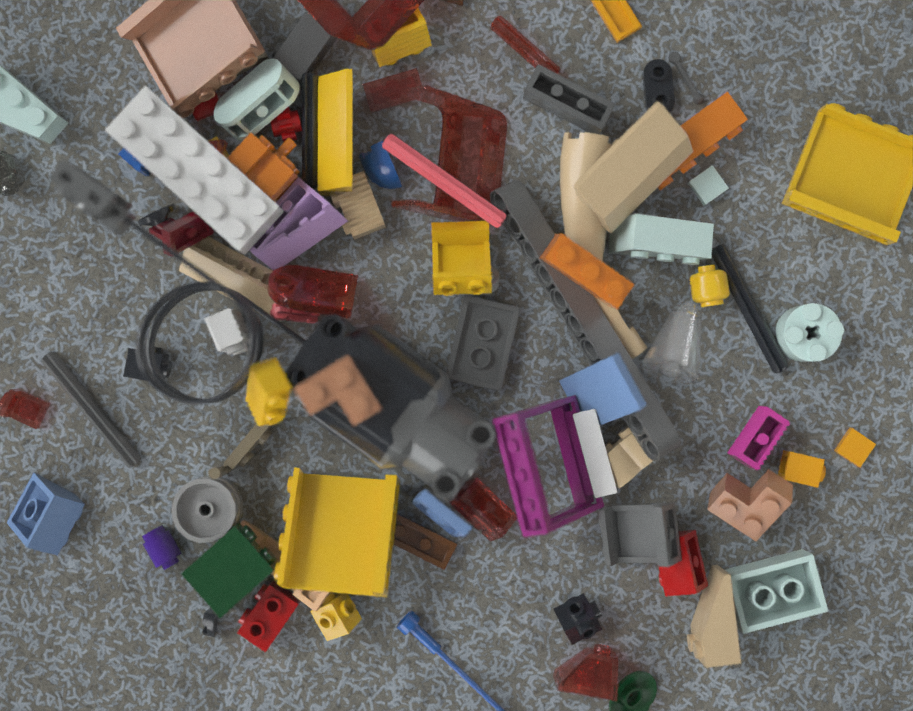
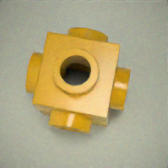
M330 592L317 612L310 611L327 641L349 634L362 620L348 594H334Z

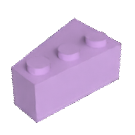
M298 177L276 202L284 213L254 244L250 251L276 272L344 225L348 220Z

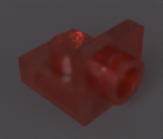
M10 389L0 400V416L3 418L10 417L34 429H39L50 406V402L22 389Z

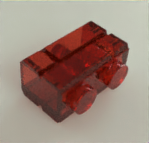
M477 477L465 482L449 502L477 530H481L482 534L489 541L501 539L518 519V516Z

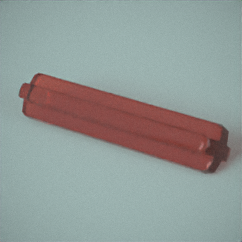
M499 15L492 21L491 30L535 69L539 64L556 74L560 73V67L506 19Z

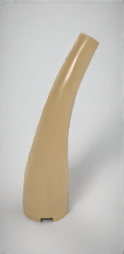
M566 132L563 136L560 155V194L565 236L603 262L607 230L603 228L597 214L580 201L572 185L619 139L614 140L613 144H609V136L580 132L579 139H571L572 133ZM594 297L630 357L634 359L646 350L647 346L633 326L627 327L618 309L610 308Z

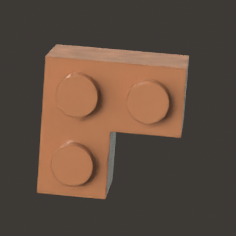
M348 355L294 388L310 415L316 414L338 400L353 426L383 408L356 363Z
M770 469L763 474L752 488L726 473L711 491L707 510L754 541H757L792 504L793 484Z

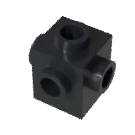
M584 593L569 598L565 603L553 609L571 645L583 639H590L602 630L598 621L602 614L595 601L589 603Z

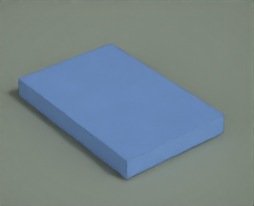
M619 352L559 381L567 397L576 395L580 412L595 409L599 425L641 410L647 406Z
M425 489L417 493L411 500L415 507L452 537L466 536L472 529L471 526Z

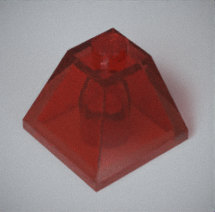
M595 644L594 648H584L554 670L553 678L557 690L617 701L618 657L616 653L611 651V647L602 644Z

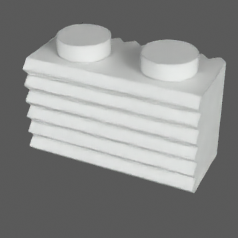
M228 308L205 318L218 351L227 352L228 355H238L249 350L250 333H248L249 328L246 327L247 323L244 322L245 318L242 317V312Z

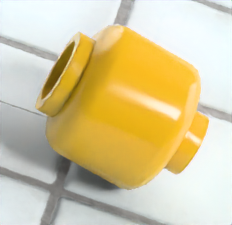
M715 265L698 267V273L691 275L689 279L692 299L695 303H700L701 308L724 304L723 300L730 295L727 274L724 270H716Z

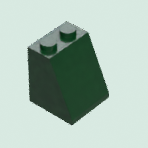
M240 523L235 525L181 573L219 618L225 615L275 570L276 564L274 562L277 559L267 547L262 549L255 541L257 536L253 530L247 525L243 527Z

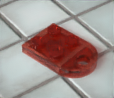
M287 265L275 269L269 275L267 291L270 298L283 307L307 313L337 315L351 319L358 275L300 265Z

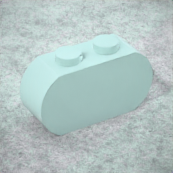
M264 60L218 100L214 109V118L236 140L243 141L250 133L253 135L258 133L295 101L299 93V82L279 60Z

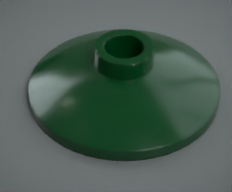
M635 671L625 676L616 685L611 694L609 711H648L657 693V684L654 677L646 671Z

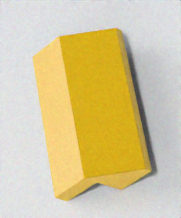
M344 69L318 76V194L320 196H330V192H353L352 69Z

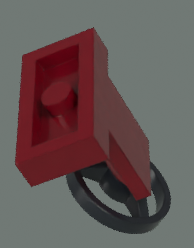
M174 203L137 221L140 226H153L149 228V232L178 253L214 234V229L195 211L177 220L171 217L168 218V214L176 209ZM163 250V253H165L166 255H168V256H170V257H173V256H171L170 254H168L166 251Z

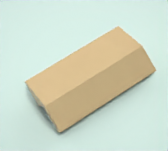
M657 101L572 186L580 201L597 214L603 228L612 233L693 152L689 136L663 105Z

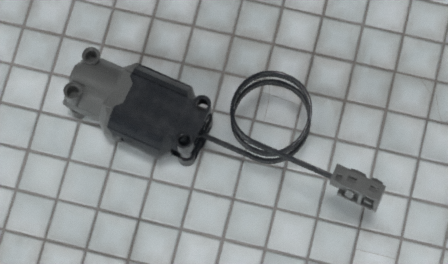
M62 158L48 177V180L57 185L54 189L56 193L68 201H73L77 208L113 233L123 237L131 226L207 281L184 284L166 293L151 307L140 326L136 342L138 365L149 384L165 397L183 404L201 405L223 401L239 392L248 383L251 365L260 362L263 352L264 337L262 325L256 313L258 312L302 344L296 357L285 370V375L292 386V391H295L294 388L302 384L300 375L303 371L306 374L307 381L347 355L352 357L383 408L354 426L338 400L316 414H309V417L378 468H399L402 466L433 488L437 496L451 500L463 483L476 470L484 458V454L496 439L497 435L493 424L452 396L453 391L446 372L379 324L355 328L342 317L328 315L321 320L314 332L305 340L247 297L223 286L134 222L137 216L129 211L132 204L85 170ZM203 291H221L238 305L246 318L250 333L248 355L238 376L224 390L208 398L192 397L174 388L159 371L154 352L156 335L166 315L180 301ZM341 323L342 331L340 335L335 337L333 329L337 324ZM150 325H151V328H150V330H149L148 337H147V342H146V356H147V361H148V365H147L146 357H145V340H146V336H147L148 329H149V327H150Z

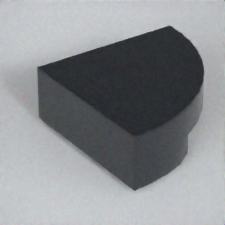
M211 608L203 615L202 624L205 627L202 633L206 636L215 637L219 617Z

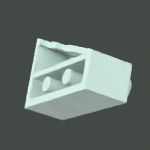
M0 65V124L51 144L68 125V122L12 73Z
M642 214L629 215L610 233L608 253L631 255V258L638 259L657 257V261L673 262L674 259H682V264L699 265L700 260L711 259L714 224Z

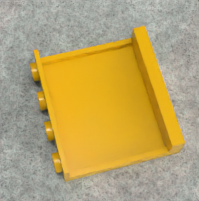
M836 103L826 104L817 112L782 204L885 245L897 243L901 231L896 230L913 187V135L908 136L900 133L899 129L893 125H880L872 122L873 119L870 116L864 114L855 115L847 112L846 108Z

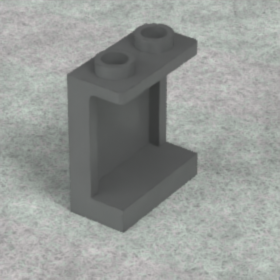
M675 502L612 504L599 509L598 523L602 531V554L605 557L606 566H613L618 563H658V567H669L682 561Z

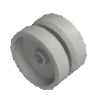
M209 475L185 484L176 493L172 504V519L177 530L187 539L198 543L213 542L223 537L239 523L243 513V498L238 487L227 478L211 479ZM204 504H207V505L210 506V508H211V512H210V513H207V512L205 511V510L207 509V507L204 506Z

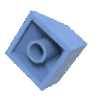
M33 472L7 524L27 548L58 556L62 546L67 543L69 533L75 522L81 517L85 504L74 493Z

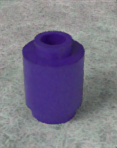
M163 525L142 536L145 542L143 546L155 568L162 566L163 570L179 562L177 556L182 553L170 531H166Z

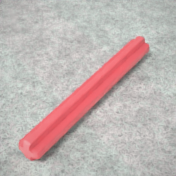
M389 134L382 144L384 150L493 227L499 228L503 224L507 216L503 211L394 134Z

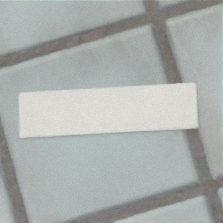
M595 409L573 414L595 498L617 493Z

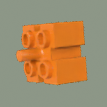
M250 133L227 158L275 203L296 181L297 175L300 173L296 166L287 158L288 154L297 146L291 138H287L276 150L263 135L257 138Z

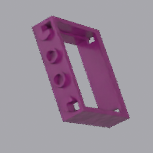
M576 395L551 400L492 419L523 537L548 534L605 507L602 497L596 498L597 503L592 504L594 502V492L573 414L580 412ZM549 411L552 415L574 500L573 505L551 515L525 421L527 418Z

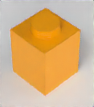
M783 450L778 475L787 481L818 488L819 483L825 478V460Z

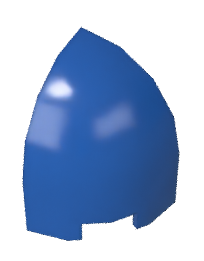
M383 140L370 147L372 151L359 155L362 166L373 183L387 189L402 187L388 152L382 147Z

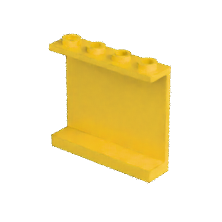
M294 467L293 476H289L287 482V492L290 493L289 504H285L283 510V521L286 522L285 532L281 533L279 537V550L282 551L281 560L276 563L274 578L277 580V584L285 589L388 597L401 483L398 476L386 474L385 480L305 474L300 468Z

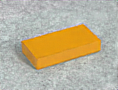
M590 0L617 43L642 28L641 23L626 0Z

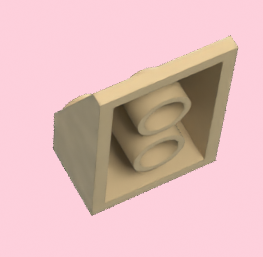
M712 565L707 577L708 587L702 591L690 625L691 634H687L689 651L694 652L695 658L699 659L705 668L741 664L731 575L720 566Z

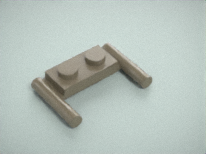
M256 423L224 463L208 471L209 477L211 479L220 478L229 474L231 469L238 468L239 465L244 468L254 457L251 451L258 443L263 446L272 436L273 432L270 429L273 425L258 426Z

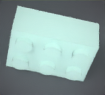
M803 549L725 569L731 575L737 629L743 634L828 612L814 556Z

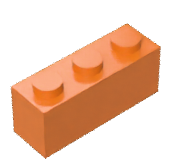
M562 233L554 236L540 257L541 260L610 308L618 309L635 285Z

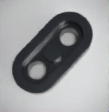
M654 59L645 66L642 73L645 107L648 111L656 103V98L662 97L665 100L663 107L670 113L675 104L672 69L666 61ZM653 70H661L663 76L656 77Z

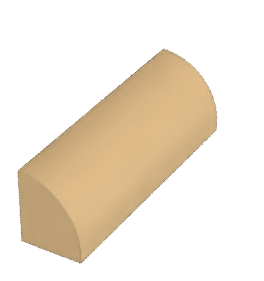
M209 236L185 249L183 253L184 258L223 286L241 293L269 314L272 304L276 302L284 303V305L292 304L300 286ZM182 263L180 264V272L198 282H207ZM217 291V292L223 294L224 296L228 297V296L225 295L223 292Z

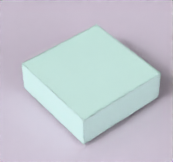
M713 165L688 182L704 206L729 189Z

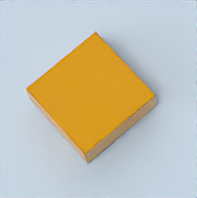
M849 428L834 452L860 468L876 444L855 429Z

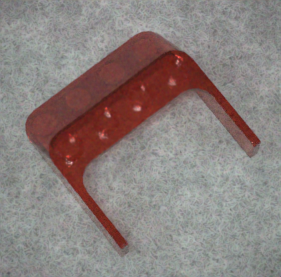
M428 85L404 88L403 95L434 105L441 112L442 132L438 166L491 203V191L501 187L507 121L504 114L494 108ZM437 186L432 204L414 199L391 201V207L439 219L485 221Z

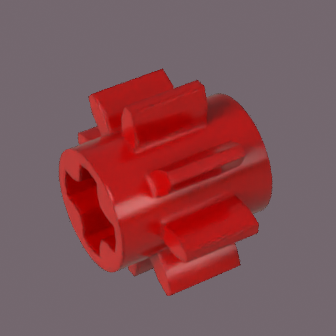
M289 106L270 122L274 137L282 136L284 142L287 138L297 140L296 133L302 131L298 110L290 111Z

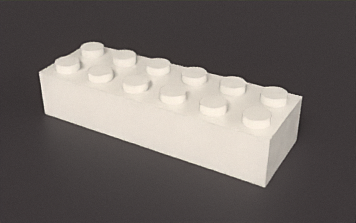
M146 86L105 129L108 134L243 254H246L284 213L273 200Z

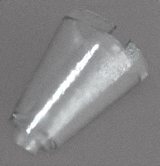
M681 302V304L673 307L643 359L642 369L657 378H660V374L671 377L670 382L690 385L696 383L700 374L702 312L698 310L697 305L691 302Z

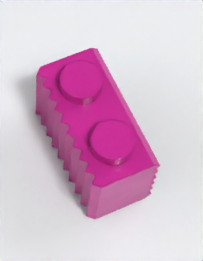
M758 406L727 453L745 466L759 470L761 469L760 465L764 464L763 460H767L766 455H770V450H774L773 446L777 445L776 441L780 440V436L783 435V431L787 430L786 426H789L790 423L767 406Z

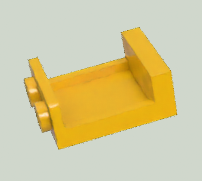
M486 221L432 222L433 295L451 296L454 294L480 295L492 293L489 223Z

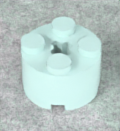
M815 303L800 305L787 310L780 317L776 325V338L780 350L788 358L800 362H815L830 357L838 349L844 333V327L837 315L828 307ZM806 328L811 329V338H806L808 335V332L805 330Z

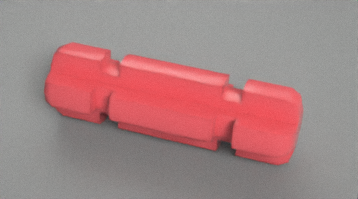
M276 302L272 304L270 315L274 316L276 320L314 324L318 321L320 312L312 306L284 305V303Z

